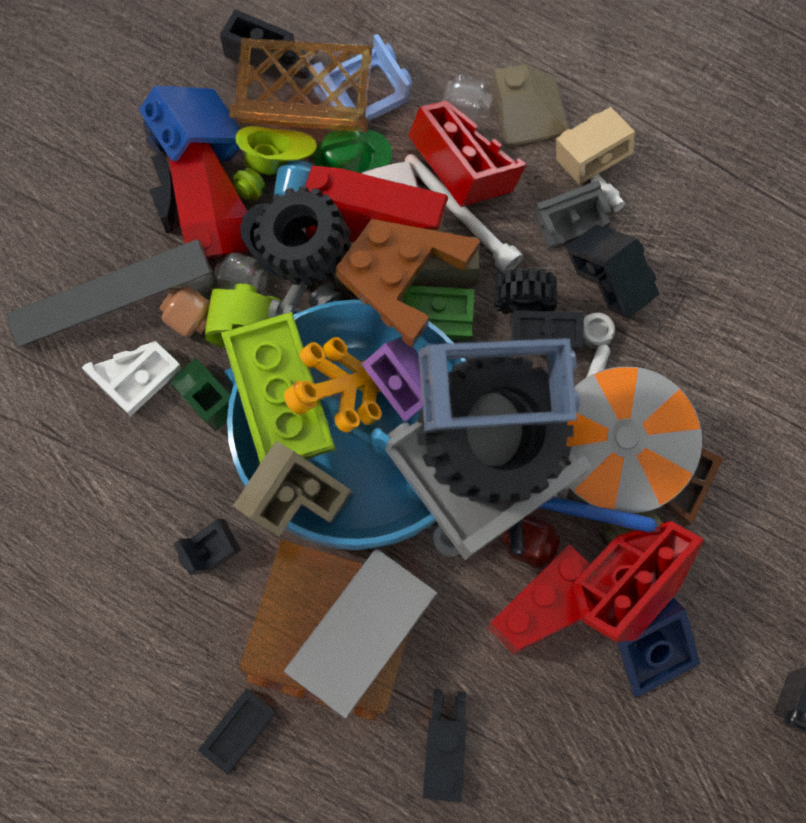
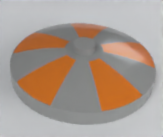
M623 366L596 372L574 387L579 394L580 406L576 413L577 420L567 422L568 425H574V437H567L566 446L572 448L571 452L576 459L584 455L592 466L588 472L568 486L580 499L595 507L639 514L666 504L687 486L700 460L702 432L696 410L686 394L676 384L654 371L639 367Z

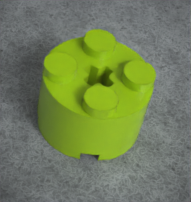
M236 284L235 290L213 289L205 326L206 341L226 350L222 332L269 319V308L272 300H281L276 297L256 293L257 288L249 284Z

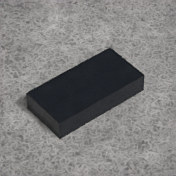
M246 688L198 751L229 775L277 712Z

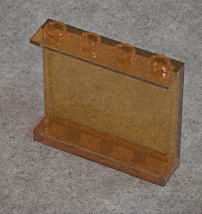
M281 539L238 668L241 673L247 675L245 681L267 688L268 682L282 685L281 693L303 699L304 693L313 695L288 676L284 670L364 564ZM409 633L355 706V716L371 721H376L377 715L386 716ZM318 699L317 704L330 708L327 704Z

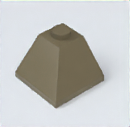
M528 64L494 70L491 92L505 147L555 139L569 129L555 76Z

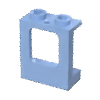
M378 34L373 36L374 48L326 71L321 62L309 67L311 87L337 128L348 127L355 129L410 101L411 77L405 68L400 69L396 63V56L392 47L388 43L384 44ZM373 67L381 68L395 89V92L366 108H356L344 90L343 82Z

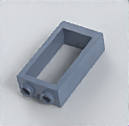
M570 339L432 344L418 350L425 431L553 424L577 420L576 413L579 410L580 398L578 391L574 389L573 373L576 369V355L571 349ZM547 355L552 412L451 418L446 359Z

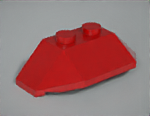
M672 521L661 523L660 527H656L650 533L636 530L616 536L573 582L583 622L615 642L637 640L680 590L703 544V538Z

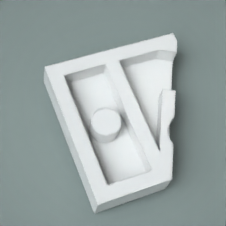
M156 341L139 346L135 351H124L114 354L113 359L95 365L90 362L82 367L84 372L130 417L182 369L180 364Z

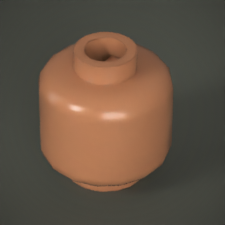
M183 286L180 289L175 287L167 295L159 308L163 311L162 321L183 337H190L195 332L202 335L205 331L210 301L190 286Z

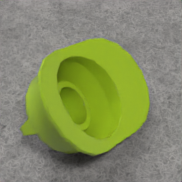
M251 126L240 129L235 136L237 145L244 151L245 167L267 175L277 174L278 168L286 165L287 161H298L308 158L317 149L316 141L310 135L292 130Z

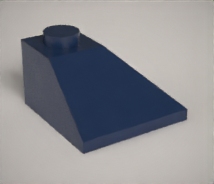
M674 597L637 640L616 642L632 694L635 698L700 664L686 609Z

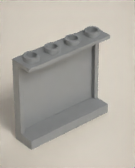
M488 393L482 395L475 402L468 417L518 414L513 404L504 396L498 393ZM417 421L410 426L407 422L399 425L389 433L391 439L385 448V451L464 560L489 544L592 468L584 455L576 459L572 452H570L569 459H561L559 465L563 467V471L557 479H547L549 487L542 493H531L529 500L520 503L490 504L469 501V498L458 497L449 492L450 486L441 485L433 477L436 472L435 468L427 467L422 458L424 454H427L426 446L418 444L417 434L424 433V423H418ZM521 425L467 429L469 444L473 452L483 463L489 466H501L507 463L516 453L522 435Z

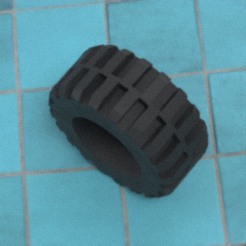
M512 356L474 358L452 366L450 372H447L451 418L468 417L475 402L482 395L488 393H498L507 398L513 404L518 414L552 412L548 371L542 366L532 368V360L522 356L517 358ZM423 410L419 411L418 423H424ZM567 422L521 425L522 435L519 447L513 457L501 466L486 465L475 455L469 444L467 429L425 431L424 429V433L417 434L418 444L425 445L427 449V454L422 456L426 466L435 468L436 472L433 477L441 485L450 486L449 492L458 497L469 498V501L509 504V502L520 503L529 500L531 493L540 494L549 487L547 479L558 478L563 471V467L559 465L560 460L569 459L572 448L566 446L567 437H574V425H568Z

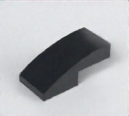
M164 153L152 156L151 159L161 186L149 191L165 232L169 233L173 231L175 223L176 198Z

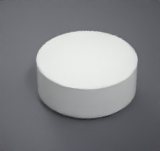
M603 313L587 315L584 318L583 343L593 349H597L598 346L604 344L608 346L615 334V325L612 319Z

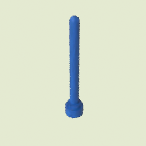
M555 496L539 507L648 533L653 532L657 526L656 521L650 517L595 507L591 504Z

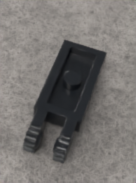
M434 689L432 718L428 720L422 798L461 802L467 723L464 722L466 692L458 691L455 696V721L440 720L441 708H443L444 704L443 690Z

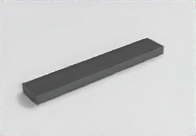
M196 239L9 312L5 316L17 347H23L211 274L212 270L201 241Z

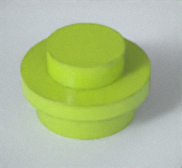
M246 168L244 171H238L233 176L234 188L241 198L256 201L262 196L265 183L256 171Z

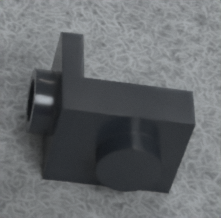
M217 519L193 537L179 539L174 543L178 552V560L190 575L209 573L241 551L225 519Z

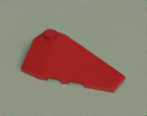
M191 142L178 161H171L168 156L184 244L199 239L208 260L250 252L241 237L240 228L243 217L248 211L210 144Z
M312 166L305 185L310 192L316 188L321 190L323 195L327 194L333 200L350 229L351 236L348 237L350 242L357 240L371 219L437 230L439 229L449 198L443 193L341 168ZM305 227L309 240L315 235L318 227Z

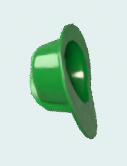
M339 127L330 131L317 146L314 153L315 166L341 168L357 173L389 165L392 159V147L382 134L373 130H355L348 127Z

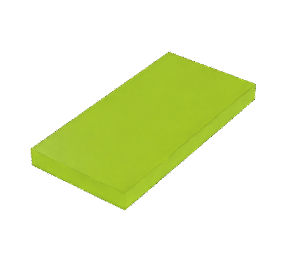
M292 312L222 332V338L260 464L275 441L293 450L306 460L335 451L320 400H317V405L307 413L299 415L289 409L284 399L285 391L297 381H310L315 384L310 367L306 366L300 358V351L303 349V345Z

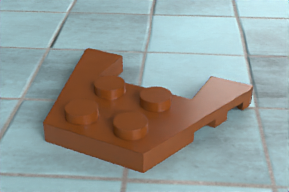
M371 219L337 265L336 277L365 305L369 303L381 315V320L389 328L393 326L402 335V340L413 348L429 323V315L400 302L401 298L431 256L464 271L478 251L480 240Z

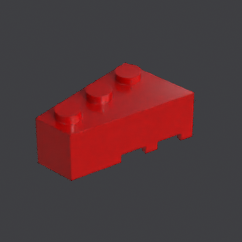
M448 101L420 106L408 137L460 207L514 191L527 165L519 158L516 161L512 160L500 150L502 144L497 140L488 141L476 131L478 125Z
M569 544L490 622L488 629L515 655L574 624L582 622L573 582L590 564Z

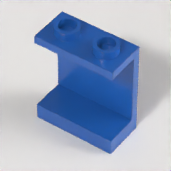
M155 85L138 109L171 161H178L191 142L209 143L221 161H231L240 149L236 143L235 136L241 128L215 89Z

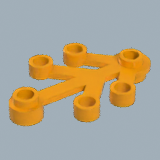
M333 337L323 345V348L319 344L311 342L301 349L300 358L303 363L310 368H316L332 380L313 384L310 381H297L284 393V399L291 411L303 415L317 405V400L341 393L339 411L335 415L334 420L342 432H350L359 426L360 420L366 425H372L382 417L381 408L376 403L377 393H380L381 390L361 365L366 360L361 362L350 355L345 342L341 338ZM329 360L333 362L338 361L346 368L351 370L354 374L347 373L346 371L342 370ZM358 388L362 392V405L357 408L356 412L354 406L356 390Z

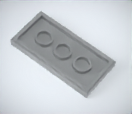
M376 548L284 672L347 719L435 598L437 592Z

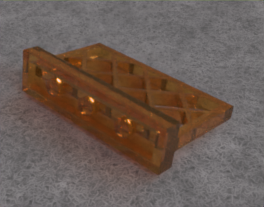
M242 38L235 104H230L229 117L240 123L367 132L368 118L365 116L373 48L367 45ZM251 48H262L269 57L254 69L249 62ZM269 49L277 50L272 54V52ZM287 50H294L300 57V60L286 71L277 59ZM301 51H309V52H308L306 55H303V53H302ZM319 52H326L333 61L318 74L309 61ZM333 53H341V54L336 58ZM351 54H362L361 67L350 76L341 63ZM274 63L283 75L273 85L268 87L260 75ZM306 65L315 78L300 89L291 77ZM338 67L347 80L332 92L323 79ZM360 78V82H359V86H358V84H357L355 81ZM257 79L265 92L256 100H246L247 87ZM288 81L297 94L287 103L280 102L274 93ZM320 83L329 96L319 105H313L305 95ZM351 85L358 92L357 108L344 107L337 98ZM269 97H271V99H272L274 102L266 101V100H267ZM302 99L305 102V104H299L297 102H299ZM333 101L337 104V106H328Z

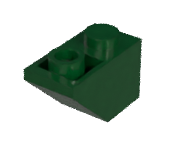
M195 358L176 374L170 382L198 415L216 432L227 422L231 395Z

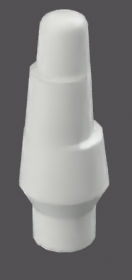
M599 174L590 178L592 183L599 180L601 189L613 211L617 212L623 208L625 202L620 198L619 191L608 184Z

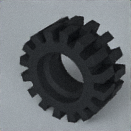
M523 267L516 268V271L511 269L505 270V273H499L498 277L494 279V307H496L498 312L502 311V314L505 315L512 314L513 311H554L557 307V277L552 272L546 273L544 269L535 271V268L529 267L528 270H523Z

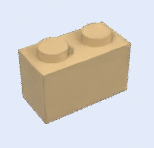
M609 107L599 114L592 115L587 121L573 129L566 130L557 137L556 160L580 185L633 154L635 131Z

